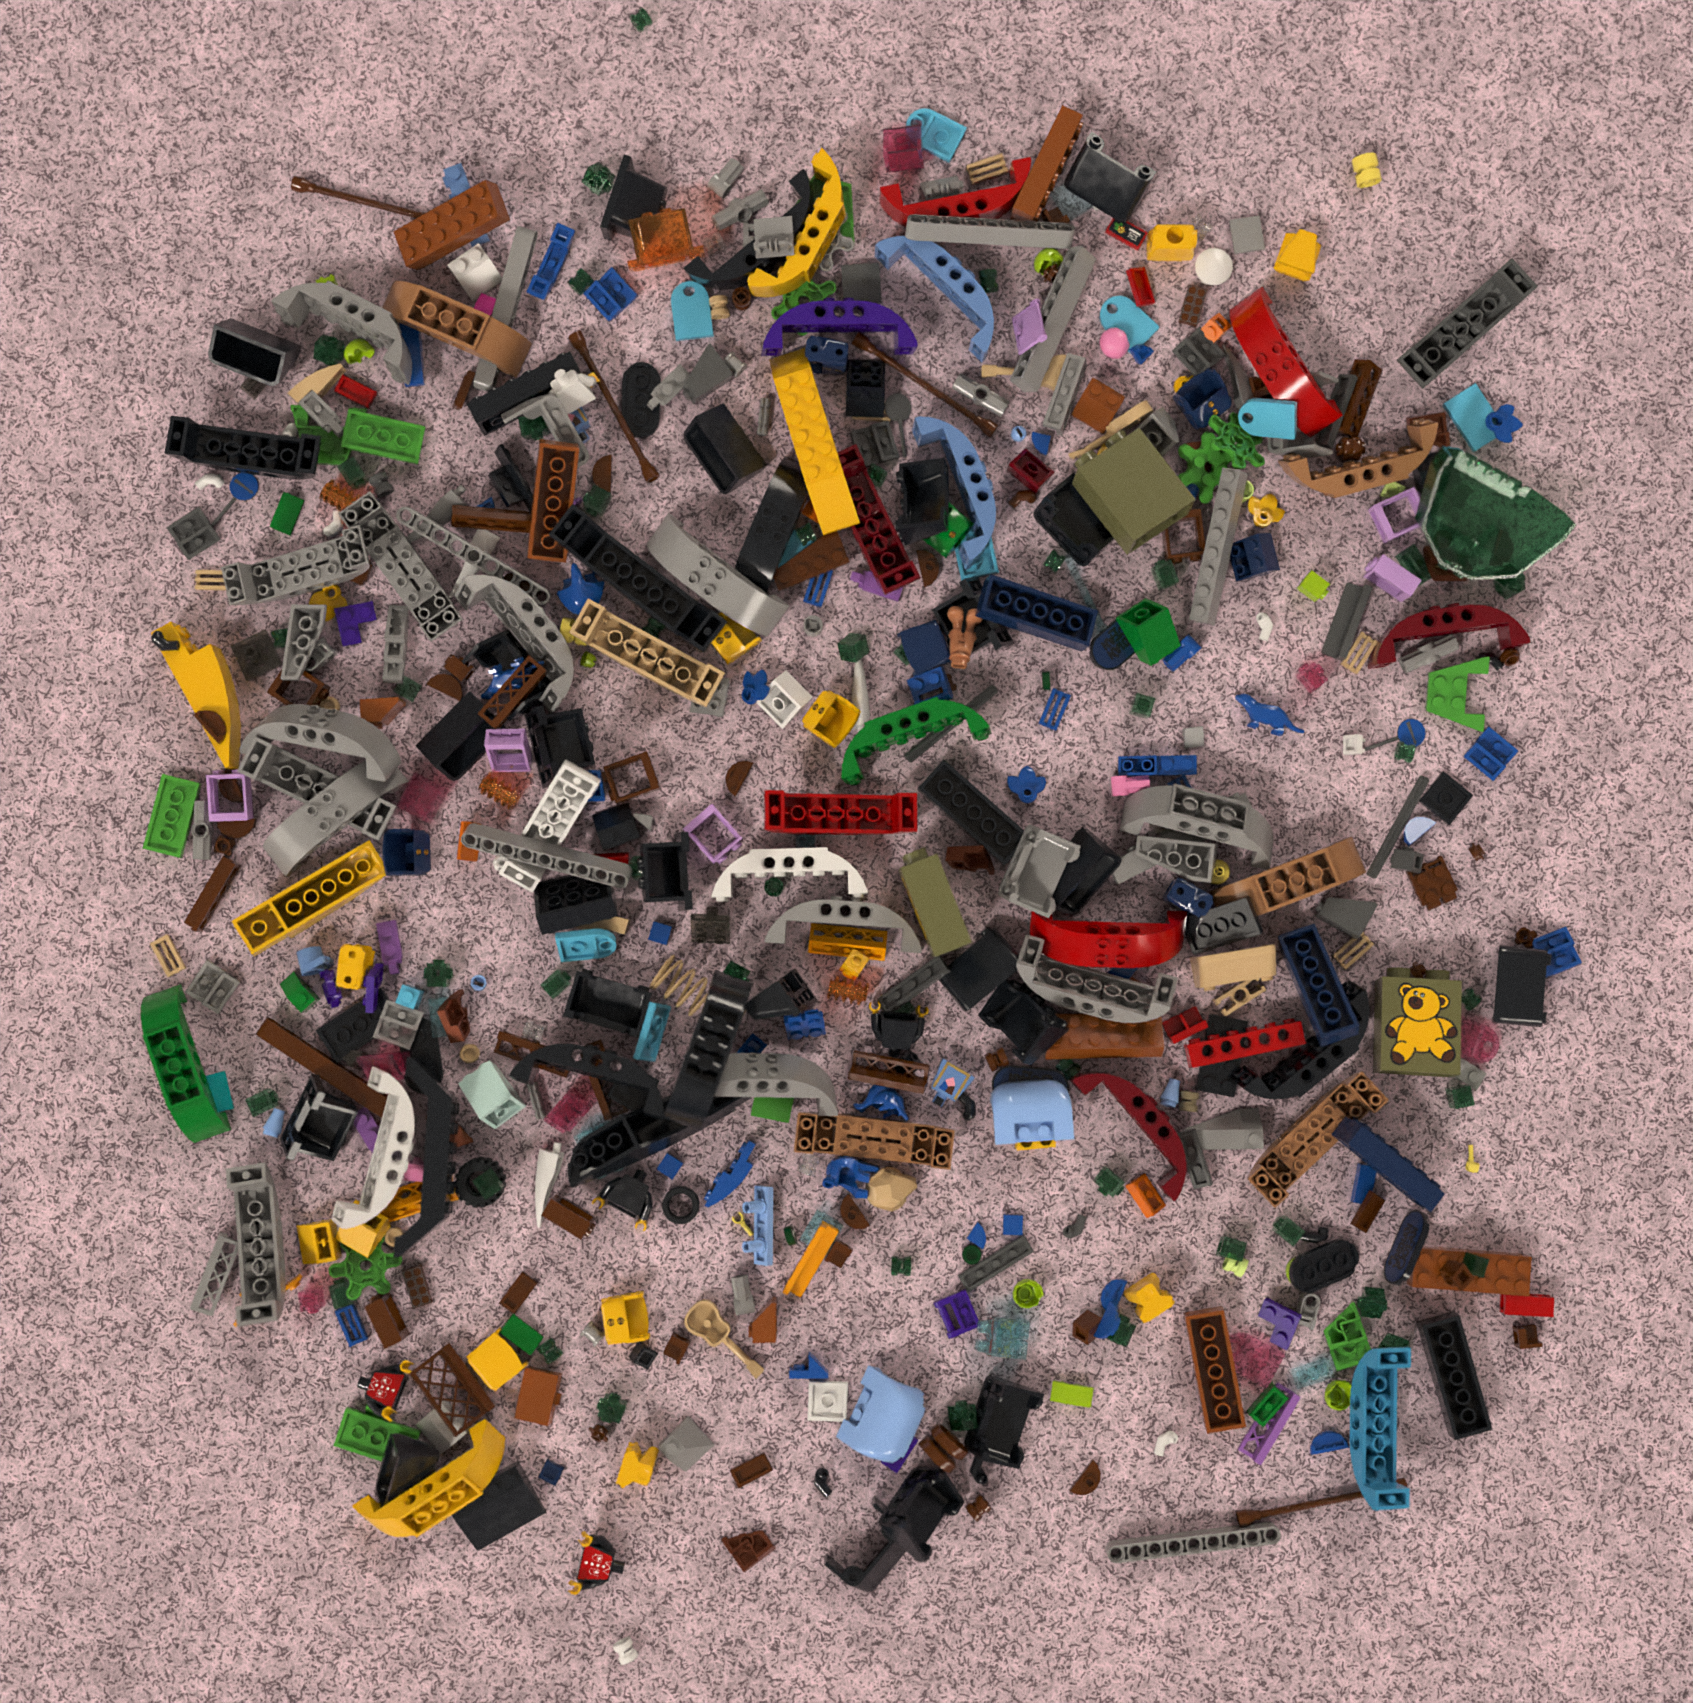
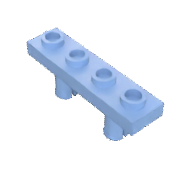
M757 1185L754 1186V1201L744 1202L742 1205L744 1213H754V1240L744 1241L742 1250L745 1253L754 1252V1264L771 1266L773 1265V1187Z

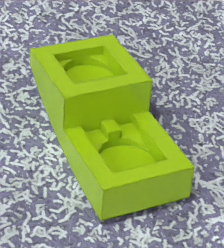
M1054 1380L1050 1401L1091 1408L1094 1388Z

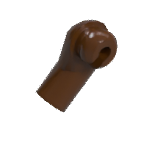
M1021 490L1007 503L1015 509L1021 501H1027L1030 504L1034 503L1037 496L1032 490Z

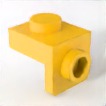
M853 949L839 970L842 971L846 978L856 980L869 961V958Z

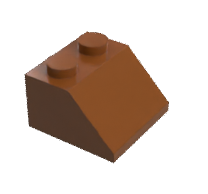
M1092 378L1071 416L1104 434L1106 431L1105 427L1114 418L1125 396L1097 379Z
M399 697L359 699L360 718L375 725L378 729H383V726H388L406 706V701Z
M772 1297L753 1317V1322H749L748 1334L749 1338H752V1343H776L777 1297Z

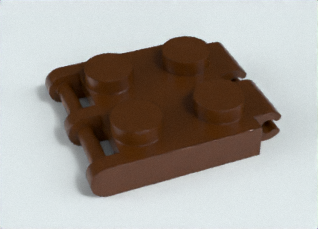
M1441 855L1430 863H1423L1421 870H1424V872L1413 876L1414 872L1406 871L1421 906H1426L1428 911L1441 906L1440 898L1443 904L1457 898L1455 891L1458 889ZM1439 863V865H1437V866H1435V867H1433V868H1430V869L1428 868V867H1430V866H1432V865H1434V864Z

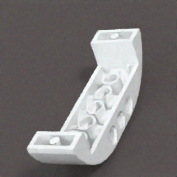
M565 760L522 831L521 836L560 846L601 779ZM507 858L498 874L533 893L546 868Z
M374 1066L371 1068L367 1086L378 1092L388 1093L360 1203L354 1204L336 1200L331 1220L343 1229L366 1223L387 1207L400 1186L403 1174L407 1171V1158L413 1149L412 1140L415 1118L409 1096L394 1077Z

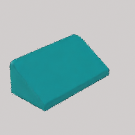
M222 1071L206 1075L218 1112L234 1109L226 1072Z

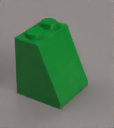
M1145 598L1116 617L1118 624L1139 660L1150 666L1157 664L1159 660L1172 654L1174 650L1181 646L1169 609L1163 605Z

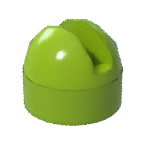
M585 651L581 657L580 665L592 668L595 666L593 661L597 659L594 654Z

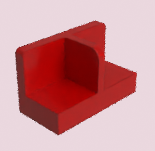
M1196 1006L1162 1022V1026L1171 1044H1176L1209 1027L1206 1020L1202 1019Z

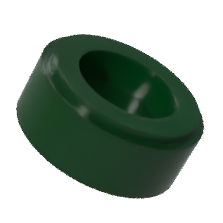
M1049 671L1042 672V686L1044 690H1051Z
M793 1226L784 1227V1235L788 1245L797 1244V1237Z
M970 1244L964 1247L962 1258L967 1264L974 1265L980 1261L982 1254L978 1246Z

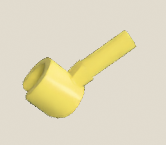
M1468 1145L1469 1158L1465 1168L1469 1172L1477 1173L1480 1164L1473 1162V1145Z
M738 1212L741 1215L739 1222L732 1216V1221L740 1224L750 1237L754 1234L744 1221L745 1216L743 1213Z

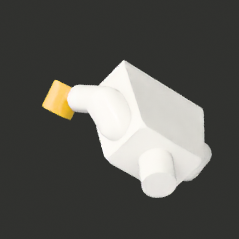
M563 369L555 372L554 376L556 379L550 383L552 389L549 391V394H554L558 397L567 415L596 399L591 388L600 380L594 372L589 375L578 374L575 370H570L566 373Z

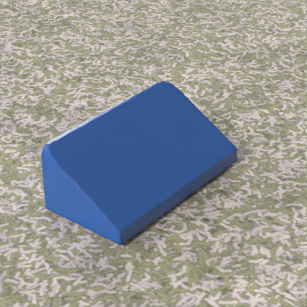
M1357 1164L1350 1200L1353 1203L1362 1204L1369 1190L1373 1192L1376 1171L1370 1166Z

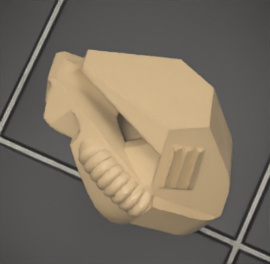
M893 1167L880 1168L879 1171L870 1177L869 1183H866L865 1190H868V1202L876 1208L891 1212L900 1209L905 1204L906 1197L918 1188L915 1177L902 1174L900 1170Z

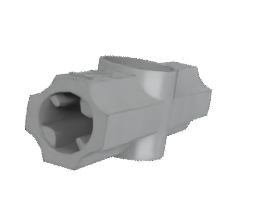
M762 189L744 199L735 198L731 200L726 209L711 217L712 222L718 231L736 222L745 223L751 218L752 213L769 204L768 199Z
M962 373L959 374L952 386V389L968 397L976 405L983 406L1002 417L1010 401L989 390L986 385L979 384ZM984 392L986 397L980 399L976 396V393Z
M1448 635L1399 658V664L1406 674L1423 665L1427 666L1440 660L1441 657L1458 650V642L1453 635Z
M194 801V824L191 828L193 835V859L211 860V841L214 828L212 822H209L208 801ZM204 825L206 827V833L204 835H200L199 829L201 826Z

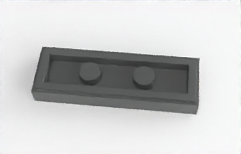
M1196 1129L1177 1133L1183 1144L1186 1155V1167L1193 1188L1198 1189L1213 1185Z

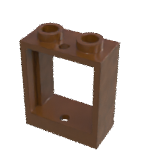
M1201 508L1190 510L1187 516L1178 521L1194 520L1198 551L1171 554L1169 531L1167 528L1162 532L1165 562L1171 561V564L1182 563V560L1190 559V562L1202 560L1205 538Z
M281 669L267 693L285 705H291L294 703L282 695L292 680H281ZM304 670L302 675L318 685L306 705L319 706L321 701L326 700L329 696L331 687Z
M647 751L603 766L604 772H601L605 783H609L611 790H608L611 801L615 800L616 804L661 789ZM642 760L650 787L620 797L611 771Z
M557 1194L551 1198L541 1216L580 1240L584 1236L588 1237L596 1226L593 1223L596 1218Z
M390 1292L384 1295L378 1293L368 1299L369 1303L364 1308L384 1349L403 1341L410 1333Z

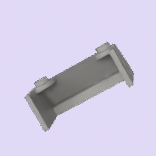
M1321 371L1311 373L1321 391L1322 385L1338 383L1339 380ZM1298 427L1295 440L1268 437V450L1276 455L1294 453L1295 455L1300 454L1301 457L1311 458L1333 454L1332 450L1317 445L1316 441L1311 438H1306V434Z
M546 394L528 399L501 414L504 423L521 414L528 419H535L542 415L556 441L579 445L577 468L587 463L589 453L561 402L554 394Z

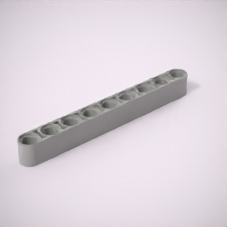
M912 214L907 217L905 237L915 241L1068 249L1072 247L1075 227L1069 223Z
M518 226L515 231L492 313L493 318L510 328L513 326L538 236L536 230ZM482 358L479 359L473 388L487 392L495 388L500 372L496 364Z
M401 507L397 511L396 517L400 523L489 576L504 579V572L509 570L513 573V579L509 582L520 587V583L523 580L529 582L530 589L525 592L537 604L542 605L550 601L551 592L548 588L411 507ZM405 510L411 513V518L408 521L402 518V513ZM422 520L428 523L426 531H422L419 528V523ZM439 530L445 533L443 541H439L436 538V533ZM456 540L462 543L460 551H455L453 548V543ZM473 550L479 553L477 561L470 559V553ZM490 560L496 563L494 571L487 569V562ZM543 590L546 592L547 598L545 601H540L537 598L538 591Z
M476 823L469 824L461 836V842L465 847L617 888L626 887L633 873L631 866L626 863Z
M1260 1522L1243 1527L1236 1525L1112 1540L1107 1543L1105 1551L1111 1562L1124 1563L1272 1545L1280 1541L1281 1533L1274 1523ZM1274 1529L1272 1536H1266L1268 1530ZM1249 1532H1255V1536L1253 1538L1247 1539V1534ZM1230 1534H1236L1233 1541H1227ZM1211 1536H1216L1217 1538L1214 1543H1208V1539ZM1191 1539H1197V1543L1194 1546L1188 1545ZM1172 1541L1178 1542L1175 1548H1169V1544ZM1151 1544H1159L1156 1550H1149ZM1132 1546H1139V1550L1136 1553L1130 1552ZM1119 1548L1120 1552L1117 1555H1111V1550Z

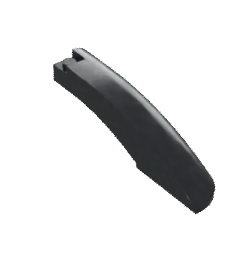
M671 1095L663 1098L665 1109ZM714 1096L701 1130L736 1111L737 1106L748 1101L751 1097ZM645 1107L626 1115L622 1114L586 1135L575 1146L567 1167L570 1186L573 1188L627 1167L699 1132V1130L668 1119L664 1121L646 1116L643 1112Z

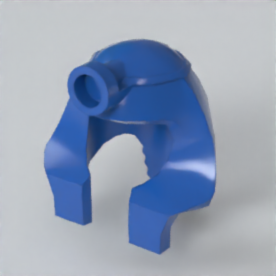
M573 563L571 565V578L563 580V589L557 591V596L569 611L579 615L587 599L598 604L600 603L605 582L598 581L594 573L586 574L584 580L578 565Z
M841 1155L833 1158L828 1163L826 1178L823 1179L822 1185L825 1188L842 1186L851 1192L854 1198L867 1199L868 1190L859 1189L856 1180L869 1183L870 1174L864 1172L879 1171V1166L850 1156Z

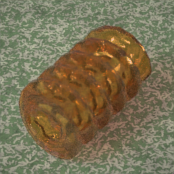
M331 479L321 490L319 499H323L325 503H329L332 507L336 506V509L341 511L359 499L361 495L358 494L354 498L353 490L347 494L348 488L346 486L340 490L341 483L333 486L335 480Z
M490 771L481 781L478 790L481 789L482 795L488 793L487 798L489 799L494 797V802L496 803L501 800V806L503 807L508 804L507 809L512 810L522 793L518 794V787L511 790V783L504 786V779L497 782L499 777L497 775L492 779V772Z
M836 976L833 981L832 978L830 980L827 999L834 995L835 1001H837L842 996V1002L849 998L850 1004H853L856 999L857 1005L860 1006L863 1001L864 1003L866 1002L869 983L866 982L864 987H862L861 981H858L855 986L853 979L847 984L846 978L839 982V977Z

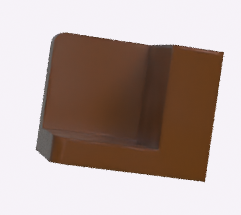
M1059 207L1050 211L1047 209L1042 211L1041 217L1044 222L1070 224V219L1067 215H1062Z
M1252 376L1249 378L1253 398H1272L1260 377Z
M836 1238L824 1261L827 1263L831 1262L837 1267L842 1268L846 1259L853 1252V1248Z
M1086 1310L1073 1321L1072 1336L1089 1345L1096 1339L1094 1334L1102 1318Z
M1536 1325L1512 1326L1514 1346L1519 1349L1543 1347V1343L1538 1341Z
M673 1332L663 1354L676 1360V1364L679 1365L690 1340Z

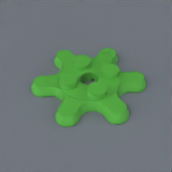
M813 280L811 282L806 281L799 288L782 295L783 302L772 309L771 315L777 320L789 309L800 305L798 301L801 297H807L809 302L823 301L824 298L835 293L836 284L833 281H826L823 284H816ZM815 313L818 317H822L821 314ZM797 333V334L800 335V336H805V335L808 334V333Z
M1231 412L1229 414L1228 423L1221 420L1217 415L1210 417L1208 424L1218 434V437L1212 439L1210 446L1215 451H1225L1230 456L1234 469H1244L1246 467L1245 460L1249 461L1254 467H1261L1265 464V459L1255 449V445L1261 444L1263 438L1247 433L1240 426L1237 413Z
M1210 431L1202 434L1201 446L1198 449H1193L1188 444H1182L1178 448L1179 456L1187 462V470L1179 474L1178 477L1186 487L1190 484L1198 486L1199 500L1204 504L1209 503L1213 498V489L1219 485L1222 467L1227 468L1228 463L1232 462L1230 456L1225 451H1215L1211 448L1210 443L1215 435ZM1206 462L1212 464L1210 473L1204 468Z
M385 1237L382 1238L369 1258L340 1243L342 1249L346 1252V1258L341 1263L332 1264L328 1272L333 1278L344 1276L349 1279L350 1285L346 1295L350 1300L358 1299L361 1296L362 1290L367 1286H373L382 1295L390 1291L391 1285L385 1278V1272L391 1267L399 1266L403 1258L402 1256L393 1257L394 1253L386 1254L382 1251L381 1246ZM364 1261H369L372 1264L367 1271L360 1268Z

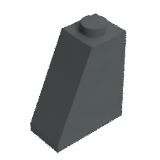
M711 343L705 348L683 387L685 398L688 401L691 400L693 404H696L728 383L733 376V373Z
M1328 897L1324 901L1320 900L1317 904L1315 917L1351 938L1357 939L1363 933L1378 904L1368 901Z

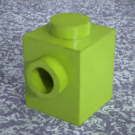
M1311 570L1296 589L1315 602L1319 598L1322 600L1329 592L1327 587L1330 583Z

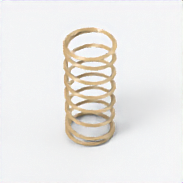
M671 955L658 971L649 988L655 990L679 965L664 994V999H667L691 974L676 1003V1008L680 1007L703 983L688 1011V1016H692L705 1002L707 994L698 1003L708 979L707 977L700 979L686 994L696 971L695 969H690L675 984L682 970L683 960L677 961L670 967L675 958V955Z

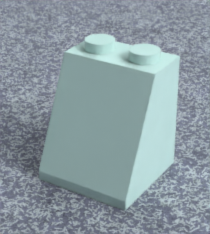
M490 1060L482 1063L477 1070L466 1075L458 1083L479 1119L494 1129L526 1107L497 1065Z

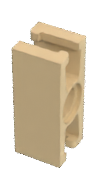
M1260 979L1240 981L1212 999L1216 1006L1227 997L1233 1002L1227 1009L1223 1008L1220 1011L1222 1016L1229 1015L1266 991L1265 987L1260 984L1256 985L1258 989L1251 993L1246 988V985L1251 981L1256 980L1257 982ZM1239 989L1243 992L1241 1000L1235 998V992Z

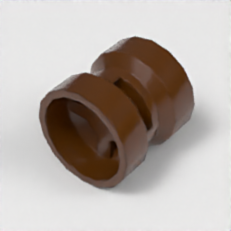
M738 287L733 291L732 300L734 307L739 311H745L750 308L752 303L751 293L747 288Z
M1002 1047L996 1049L994 1053L984 1054L992 1072L998 1070L1000 1066L1005 1067L1010 1064Z
M981 1494L975 1497L973 1503H968L965 1506L976 1522L982 1519L984 1513H989L992 1510L990 1504Z

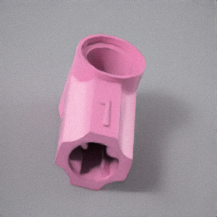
M1149 775L1111 777L1112 796H1126L1150 788Z
M414 1157L412 1161H409L407 1171L404 1173V1181L423 1182L424 1162L420 1157Z

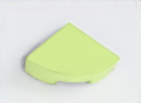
M1397 482L1385 484L1379 496L1383 498L1393 497L1403 492L1406 487Z

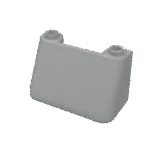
M1029 824L1022 834L1003 877L998 895L1011 903L1049 918L1056 909L1055 900L1052 898L1067 862L1071 863L1078 859L1081 846Z

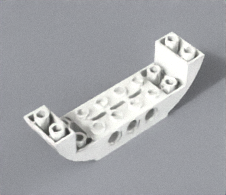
M828 847L749 849V854L738 858L721 874L711 896L716 898L717 902H729V898H733L732 875H735V878H747V874H754L755 878H765L767 874H774V877H786V873H793L794 877H803L805 873H813V876H825V872H832V876L844 875V872H848V895H852V898H864V894H868V890L857 870L839 855L829 852ZM808 857L814 860V864L811 867H806L803 864V861ZM770 858L774 859V867L766 868L765 861ZM787 858H792L795 864L793 867L787 868L784 866V861Z

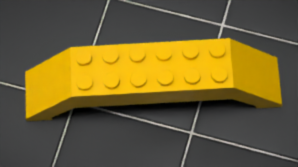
M802 348L769 359L805 484L822 533L826 535L860 524L842 469L810 361L805 357L806 348Z

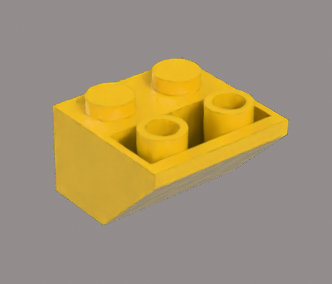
M355 1199L353 1203L359 1204L360 1202ZM379 1213L371 1220L348 1229L339 1227L335 1239L369 1258L391 1225L389 1219Z
M331 1219L296 1225L303 1264H320L336 1261L342 1257L340 1242L335 1239L338 1232L337 1225Z

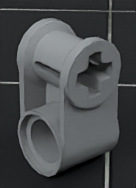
M324 637L317 641L309 658V661L315 660L314 667L308 668L307 665L305 667V670L311 674L319 672L338 653V650L333 649Z
M1301 1292L1295 1312L1302 1315L1299 1325L1306 1326L1310 1330H1313L1315 1327L1320 1306V1299L1314 1292ZM1309 1296H1313V1302L1311 1304H1306V1298Z

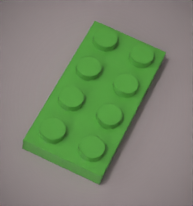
M348 409L341 448L418 465L425 426Z
M162 774L142 849L179 858L183 857L194 815V801L198 800L201 783Z
M346 1407L333 1446L382 1462L390 1434L400 1433L419 1440L421 1430L393 1421L389 1422L387 1419Z

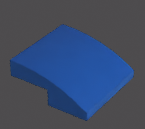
M613 267L599 281L595 280L583 293L609 322L639 296Z
M1487 726L1463 757L1494 781L1506 768L1508 762L1518 753V750Z
M1567 927L1535 938L1532 942V948L1548 950V954H1551V965H1547L1546 978L1582 964L1573 946L1575 943Z

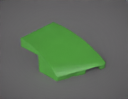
M754 1097L751 1116L789 1123L794 1098Z
M1352 1302L1323 1330L1337 1372L1357 1366L1361 1358L1371 1350L1355 1302Z

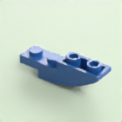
M1197 755L1118 756V776L1197 775Z
M750 1139L748 1143L743 1142L738 1151L742 1153L738 1160L734 1159L729 1168L732 1170L731 1173L726 1170L723 1173L718 1172L713 1181L716 1184L713 1191L709 1189L704 1197V1200L707 1201L706 1207H710L727 1197L744 1180L754 1164L747 1159L756 1142Z

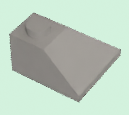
M1163 407L1153 412L1136 428L1142 430L1162 457L1179 442L1175 421Z
M687 1416L659 1443L658 1448L670 1462L686 1472L715 1444Z

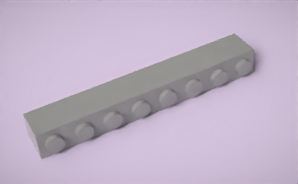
M1083 246L1068 248L1042 306L1041 314L1047 339L1042 343L1038 342L1021 354L1012 373L1010 381L1023 392H1037L1040 388L1051 359L1056 353L1059 341L1063 337L1067 323L1071 319V314L1078 303L1079 296L1093 269L1096 258Z
M1222 467L1189 620L1196 623L1215 626L1248 477L1247 473L1239 469Z
M1237 792L1228 797L1250 803L1245 793L1239 795ZM1169 828L1161 831V836L1158 837L1202 842L1206 839ZM1136 845L1126 850L1127 854L1120 857L1122 860L1121 864L1111 876L1116 885L1157 864L1135 855Z

